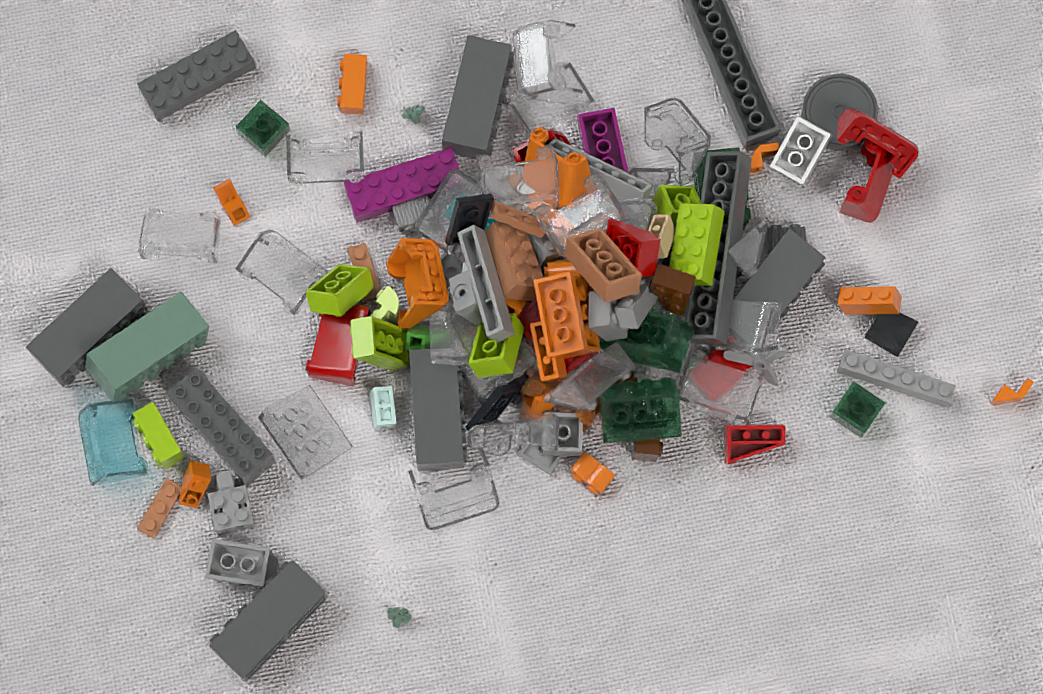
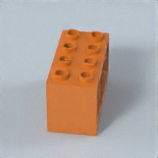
M566 272L533 280L548 358L566 359L601 351L598 335L588 328L590 290L588 282L580 273Z

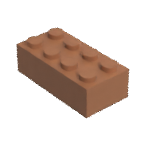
M493 222L485 233L504 298L536 301L537 297L533 280L544 277L527 232L518 228L515 229L506 223Z
M601 228L567 237L565 257L605 303L639 293L642 274Z

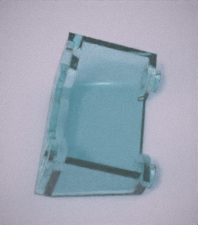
M133 399L118 400L115 403L112 401L88 403L79 412L78 422L89 480L92 486L147 474L148 463L143 457H138L131 422L135 418L133 412L137 411Z

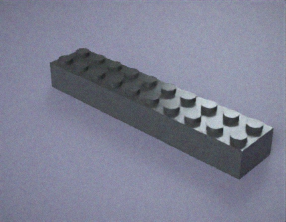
M681 0L743 148L779 136L780 125L727 1Z
M742 151L707 152L700 204H714L725 212L712 286L694 285L685 310L682 339L692 344L727 345L752 160L751 157Z

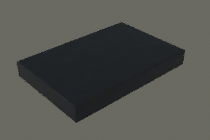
M492 193L456 198L445 239L447 246L460 244L458 232L472 225L485 231L494 200Z
M519 382L496 387L465 428L472 432L492 427L523 386Z

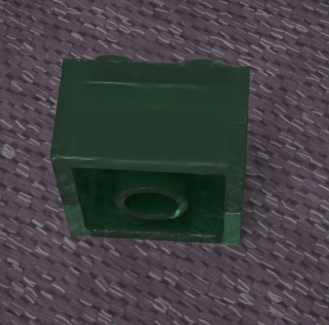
M260 100L236 125V131L239 136L266 157L290 131V126L285 119Z
M853 381L833 410L830 418L862 438L886 402Z

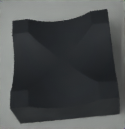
M902 313L878 314L865 339L898 357L917 326L918 321Z

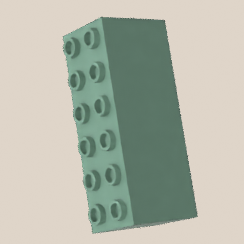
M181 291L87 353L85 368L113 403L118 400L122 401L129 395V392L139 390L143 387L144 382L158 377L160 371L170 369L176 363L175 361L189 356L191 350L201 348L206 343L209 325Z

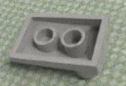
M212 539L205 578L214 581L264 587L266 586V581L274 575L276 577L278 559L273 555L270 548Z

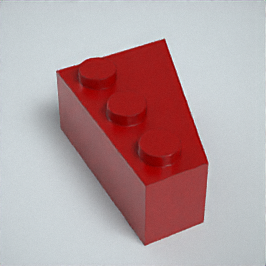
M724 424L725 464H731L752 455L785 445L784 424Z

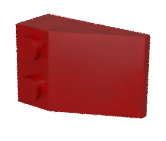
M608 218L607 236L642 274L641 277L655 275L661 239L650 231Z

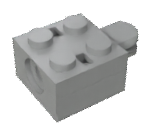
M468 270L449 279V290L454 301L453 309L466 320L478 325L483 321Z
M220 472L216 476L218 491L207 493L216 534L220 535L256 527L246 485L236 487L235 478L230 472Z

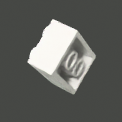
M797 116L770 167L802 185L806 184L833 134Z

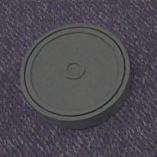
M832 74L821 78L810 87L803 101L802 118L833 134L826 146L827 149L837 151L848 150L860 145L866 138L863 137L859 143L855 142V140H850L846 145L838 142L837 131L840 115L846 109L854 108L877 120L878 106L874 93L865 82L848 74Z

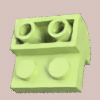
M387 286L385 290L381 289L377 294V309L371 316L386 322L391 319L397 323V316L400 313L398 296L392 288Z

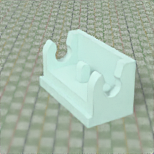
M392 386L372 388L369 393L374 430H379L381 427L391 428L393 425H396Z

